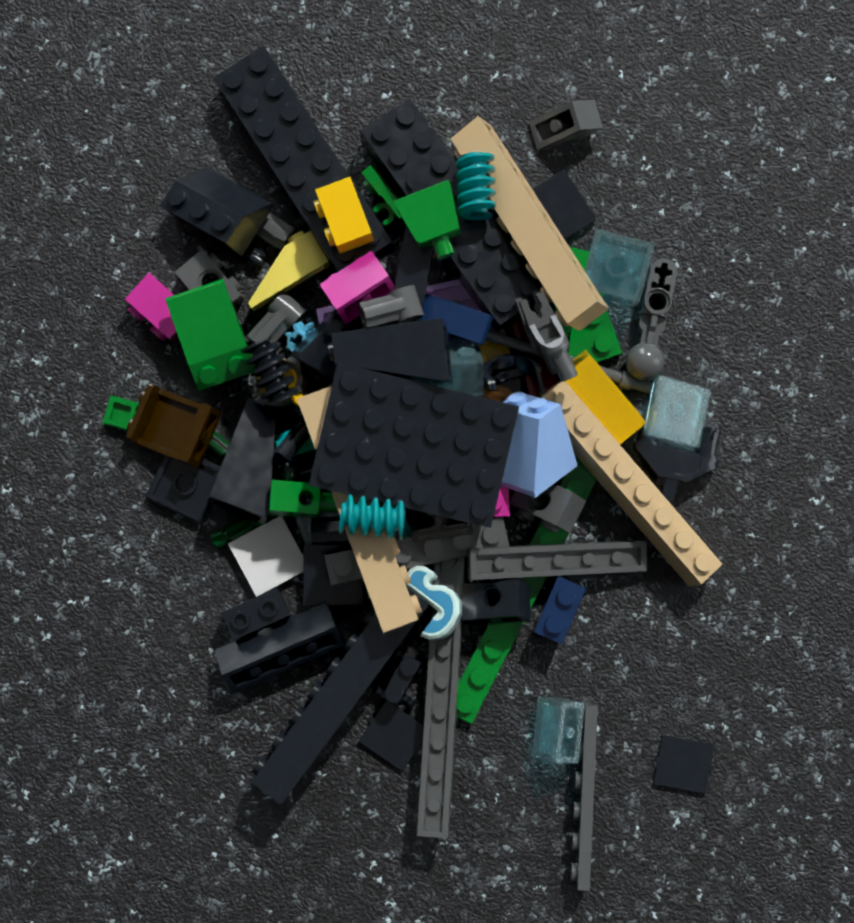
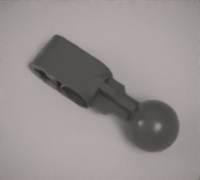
M666 258L656 260L646 273L638 327L642 331L640 342L630 349L626 357V368L629 374L640 381L655 379L664 368V356L657 347L659 334L665 331L668 310L671 307L677 277L676 265ZM660 268L664 269L663 273L667 276L662 281L661 287L655 288L659 282V274L656 272ZM649 298H660L663 302V309H652L649 305Z

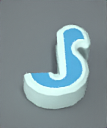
M424 566L411 568L408 571L411 583L406 584V587L438 610V613L422 632L421 637L432 641L444 639L456 629L462 617V601L457 593L448 587L433 585V581L437 580L438 576L429 568Z

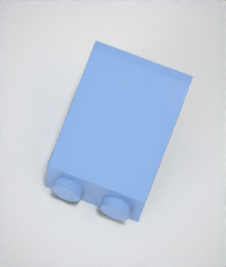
M516 392L504 401V403L519 406L501 486L536 498L577 467V462L561 404L523 392Z

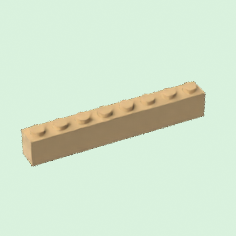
M477 116L450 138L457 148L454 150V154L458 159L463 154L470 152L490 153L495 156L494 161L486 163V165L494 166L495 172L486 176L495 179V184L487 186V188L494 189L496 194L493 197L487 198V200L496 202V207L492 209H495L499 215L496 220L500 227L506 233L509 232L513 237L511 241L513 248L519 255H524L528 263L525 266L529 273L542 283L541 292L544 293L550 303L554 302L558 309L555 314L559 321L565 327L571 326L581 331L609 308L493 127Z
M560 381L553 385L540 398L561 404L574 454L688 586L703 584L722 565L719 559L565 381Z
M331 386L297 398L315 450ZM331 491L340 515L342 503H345L349 495ZM353 496L354 504H358L360 497ZM366 499L367 506H370L372 500ZM346 525V534L383 633L418 621L417 614L421 613L422 609L416 594L410 596L406 584L411 583L406 566L399 567L395 555L400 554V550L395 537L388 539L386 531L383 530L380 538H376L373 528H371L366 537L362 535L361 527H358L355 535H351L348 525Z

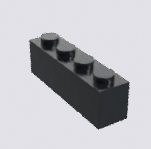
M327 602L215 649L221 674L233 694L345 645L336 620Z

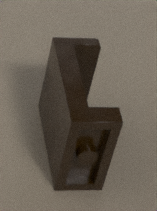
M149 383L139 397V407L135 416L130 419L127 425L126 439L137 445L199 468L222 413L212 406L202 402L197 403Z

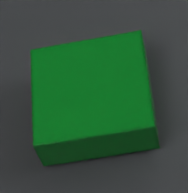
M110 395L102 424L127 431V425L130 419L135 416L139 403Z

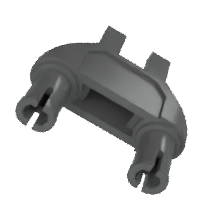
M533 290L530 293L535 301L533 307L535 312L530 310L526 299L523 300L519 297L514 300L525 333L533 350L540 352L550 375L558 374L561 382L567 381L578 375L567 351L570 343L544 293Z

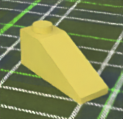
M300 231L288 239L289 244L283 247L248 302L253 312L276 299L283 291L288 292L330 266L328 259L311 231L305 234L303 231Z

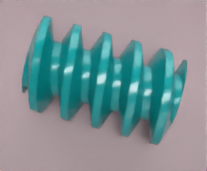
M470 152L463 154L456 161V168L459 170L456 175V179L459 181L457 184V192L459 193L457 203L460 205L457 214L465 220H485L493 217V214L487 212V210L495 208L496 202L487 200V198L495 196L496 191L487 188V186L495 184V179L486 176L495 172L494 166L486 165V163L494 161L495 156L493 154Z
M349 494L345 503H342L339 533L342 534L346 525H348L351 535H355L358 527H361L362 535L367 537L371 528H373L376 538H380L383 530H386L388 539H392L396 531H398L402 541L406 512L403 501L399 500L395 509H393L390 499H386L383 507H380L378 498L374 497L370 506H367L365 496H361L358 504H354L353 495Z

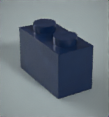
M555 576L532 631L563 644L586 588L562 577Z

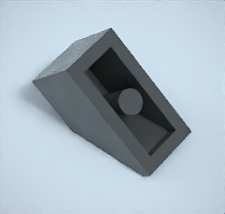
M595 100L571 101L529 122L537 150L578 140L603 128Z

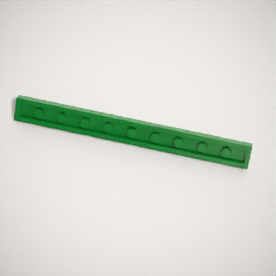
M575 455L577 467L563 477L559 486L587 500L597 479ZM541 520L529 545L564 544L569 533L561 529L554 533L542 527ZM547 576L520 578L521 581L530 585V609ZM524 622L487 626L459 680L457 717L471 724L473 723Z

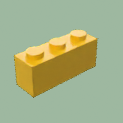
M586 349L572 360L578 375L565 382L619 444L623 443L646 424L641 414Z

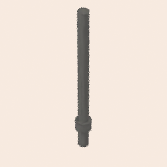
M489 329L486 337L487 341L543 359L540 352L533 350L530 342ZM600 366L609 378L617 384L618 388L627 391L633 389L651 396L653 395L656 384L637 380L624 370L620 373Z

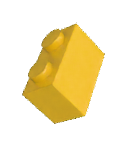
M351 177L315 189L318 200L313 201L319 218L326 217L329 228L324 229L330 247L336 245L341 254L374 241Z

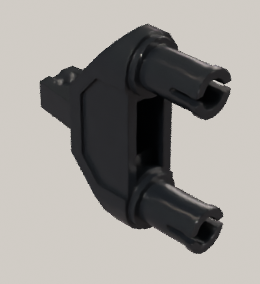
M645 413L644 420L646 424L642 426L640 438L634 442L633 450L653 479H656L655 485L661 486V493L672 504L676 490L682 491L684 485L718 468L719 460L716 457L722 431L718 429L712 431L711 427H703L698 452L695 454L660 446L657 440L663 417L656 415L651 426L653 414Z

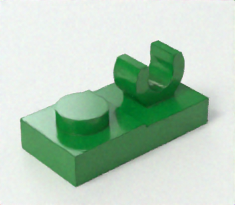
M368 166L361 172L366 178L363 184L373 196L378 193L387 202L377 204L373 211L379 213L382 209H387L389 217L384 220L383 224L386 226L391 225L396 220V215L399 219H402L393 202L400 199V197L375 166Z

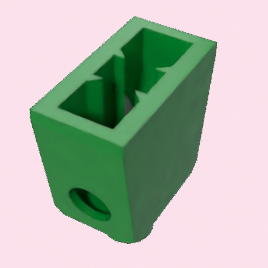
M449 180L393 201L398 213L420 249L432 246L437 260L446 259L455 254L450 238L458 236L461 232Z
M271 481L269 516L318 518L319 511L337 512V507L332 493L320 492L321 488L309 486L305 482ZM301 496H309L312 503L310 505H302L299 498Z

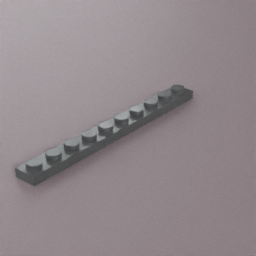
M466 556L434 563V572L438 578L433 581V585L448 587L457 593L461 601L462 584H465ZM434 607L431 609V620L438 613V610ZM462 617L456 629L444 639L429 640L417 836L449 838Z

